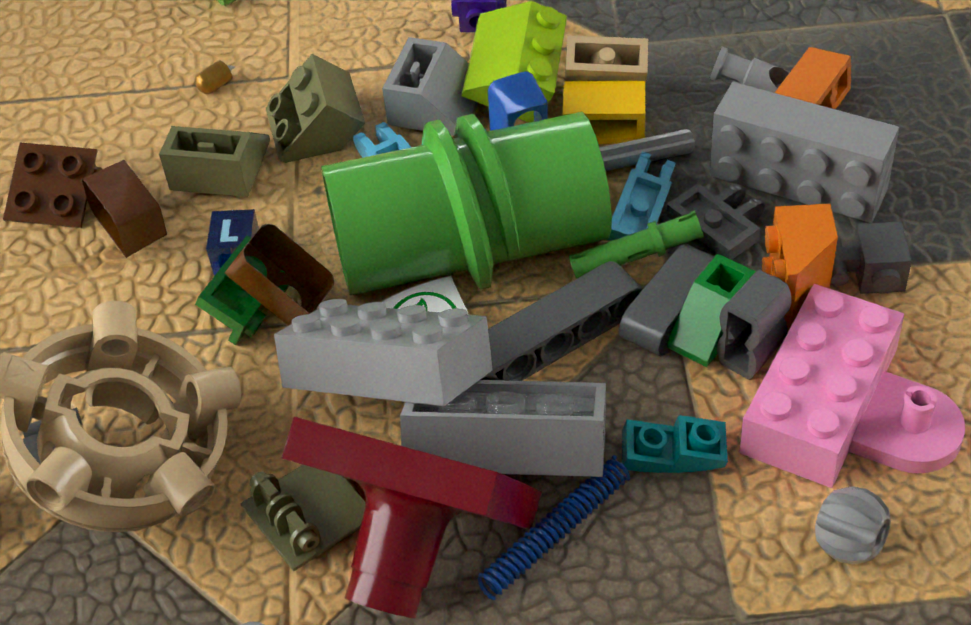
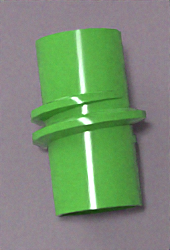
M583 112L487 132L474 114L465 115L457 118L454 139L440 119L429 121L424 124L421 146L321 166L337 248L350 296L438 276L446 277L468 270L480 290L491 288L494 264L607 240L612 230L611 202L604 162L594 130Z

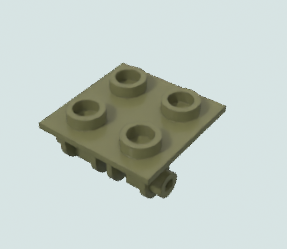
M301 465L279 480L273 474H266L263 471L256 473L249 482L251 497L241 503L243 509L293 572L359 530L366 502L344 477L305 465Z

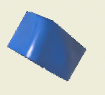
M520 72L497 79L490 84L488 88L490 131L514 126L517 118L529 111H534V122L548 119V102L532 73Z

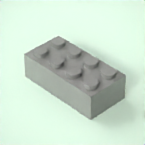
M732 82L714 112L710 176L807 205L831 204L832 212L872 223L888 190L899 127Z
M332 299L320 303L319 309L310 314L293 318L291 325L274 334L282 388L445 406L493 370L487 316L467 315L465 309L456 308L442 312L426 311V307L421 305L392 309L386 308V304L382 302H371L356 306L347 305V301L344 299Z

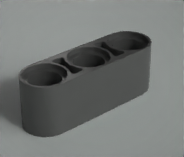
M685 243L681 244L625 311L619 326V336L660 357L665 355L670 350L667 348V341L692 284L713 260L714 256Z

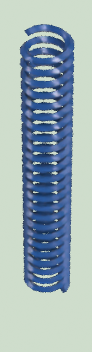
M613 455L611 460H607L606 464L603 465V477L590 476L589 479H586L584 483L579 485V488L574 490V493H570L568 498L563 499V503H559L557 508H553L552 512L547 513L546 517L541 519V522H537L535 527H531L530 531L524 534V537H520L518 542H514L512 548L509 547L507 549V553H502L501 558H496L495 563H491L489 568L484 569V573L478 574V584L489 599L496 600V596H493L482 582V577H484L487 585L495 594L502 595V589L507 590L508 584L513 585L514 579H520V574L526 573L525 568L531 569V563L536 564L537 558H543L542 553L548 554V548L553 549L554 543L559 544V538L564 539L565 533L570 534L571 529L576 528V524H581L582 519L587 518V514L593 513L592 509H598V504H603V499L608 500L609 495L614 494V490H619V485H624L625 480H630V473L622 463L616 461L617 455ZM617 466L622 469L626 476L618 470ZM611 470H612L615 474H617V476L620 478L621 481H619V480L613 475V473L611 472ZM606 475L614 482L615 485H613V484L608 480V478L606 477ZM601 480L609 487L610 490H608L602 484ZM595 485H597L602 490L604 495L597 489ZM591 491H593L596 494L598 499L591 493ZM580 500L586 505V507H587L588 509H586V508L582 505V503L580 502Z

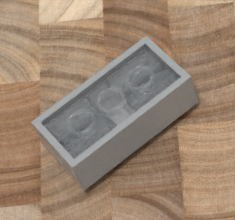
M479 380L445 406L405 402L400 415L401 446L501 474L603 477L606 383Z

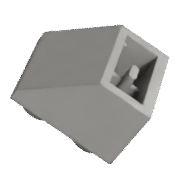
M408 37L382 88L387 124L423 131L424 124L440 119L449 133L454 136L457 118L474 114L479 104L461 96L468 62L445 42Z

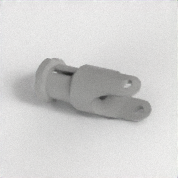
M722 46L709 79L713 81L720 79L728 83L736 82L775 93L778 89L775 85L781 84L790 71L757 58L750 61L729 53L728 48Z

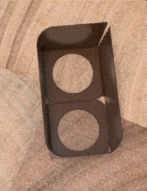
M125 160L82 179L86 198L94 216L126 258L167 235L158 202Z
M272 224L262 225L225 271L229 278L288 326L292 324L293 318L316 311L319 304L322 303L334 286L332 273L283 231ZM254 256L260 259L266 267L267 277L248 263L245 257ZM289 285L295 288L301 297V306L278 288V286Z

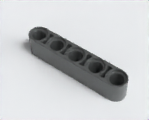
M609 261L489 328L493 370L480 380L522 381L619 325L625 311L644 288L615 261Z

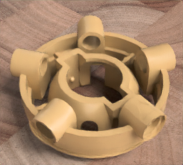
M118 300L103 302L96 306L92 312L93 324L77 326L53 334L31 348L23 357L6 352L1 354L0 398L4 400L0 416V431L3 455L7 467L20 489L29 499L52 516L72 525L103 532L136 531L161 524L177 514L187 516L201 507L213 494L215 485L210 478L216 469L226 442L228 427L226 410L238 408L241 402L240 383L235 371L231 367L207 371L192 354L175 342L151 331L137 328L136 310L127 302ZM86 370L85 373L74 378L66 376L69 373ZM55 379L49 389L47 398L41 397L44 384ZM86 391V401L90 407L108 406L122 409L137 416L147 425L156 422L158 417H160L166 425L165 431L161 438L152 435L143 443L130 447H115L103 444L88 435L81 427L76 411L71 410L72 398L74 395ZM165 392L176 400L175 406ZM32 418L41 420L37 437V449L41 465L26 448L18 430L27 432ZM186 434L190 440L199 438L200 446H197L195 443L184 442ZM150 475L148 482L143 485V490L146 493L145 497L133 498L137 483L143 477Z

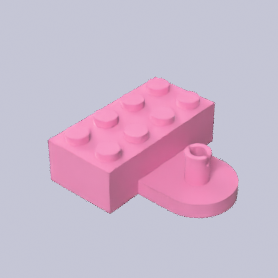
M813 284L743 417L739 453L832 488L849 452L908 473H929L944 468L956 458L960 451L965 435V421L958 406L944 393L887 372L897 350L904 313Z

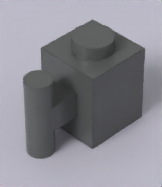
M902 222L856 224L853 246L842 247L841 239L838 236L831 283L835 286L844 285L849 281L848 272H855L860 294L905 292L912 260Z

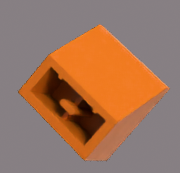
M831 204L777 206L774 210L773 226H766L765 246L767 253H770L769 257L762 258V271L780 278L784 283L788 284L791 292V306L784 316L787 323V334L813 284L830 289L838 240Z

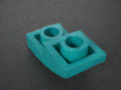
M678 415L674 426L626 419L623 426L622 464L627 470L654 473H683L724 468L728 463L726 422Z

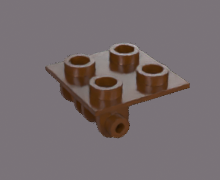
M20 142L3 220L82 228L87 205L82 179L102 170L101 167H97L95 164L98 150Z

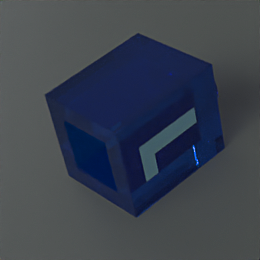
M255 209L212 211L206 250L214 276L247 235L252 238L258 231L259 226Z

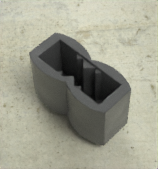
M757 270L723 306L719 317L723 336L717 344L718 357L723 366L750 380L782 345L787 336V323L784 316L791 306V292L788 284L776 276Z

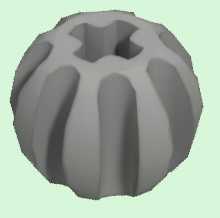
M851 486L834 490L824 500L815 523L816 541L826 554L838 562L855 565L871 561L880 553L886 542L891 524L889 508L878 495L865 488Z

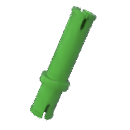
M695 210L658 225L656 221L647 223V229L609 241L586 251L569 255L576 279L609 261H615L620 266L656 253H658L659 257L666 255L667 249L698 238H704Z

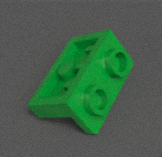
M248 235L200 293L195 303L196 306L232 329L228 341L234 345H237L244 334L252 337L267 316L262 312L265 306L225 274V271L250 241L251 237ZM254 256L245 257L248 263L267 277L266 267L260 259ZM289 285L278 286V288H280L284 293L287 291Z

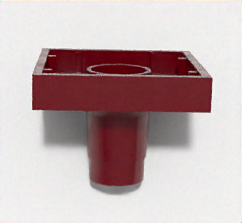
M293 417L282 454V459L352 479L363 488L366 496V506L351 564L353 570L345 599L372 609L408 618H416L423 589L427 588L445 530L455 516L463 513H473L530 529L533 526L542 493L538 489L492 470L298 417Z

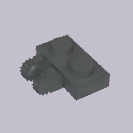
M697 183L667 204V217L672 220L695 210L704 238H698V240L717 254L732 260L759 241L761 228L753 222H756L764 212L765 203L757 197H753L749 202H745L737 208L743 202L744 195L746 194L745 189L740 185H730L729 188L715 196Z

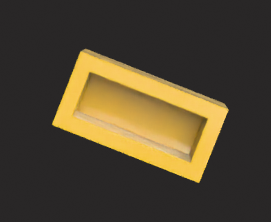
M564 81L562 116L583 112L591 123L598 144H618L645 138V81Z

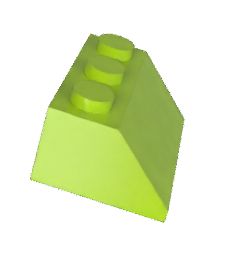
M534 1L481 13L477 22L461 96L489 107L488 88L493 81L520 72H530L533 74L549 103L555 93L567 15L558 12L552 7L543 6ZM534 111L526 112L520 115L518 119L528 123L534 122Z

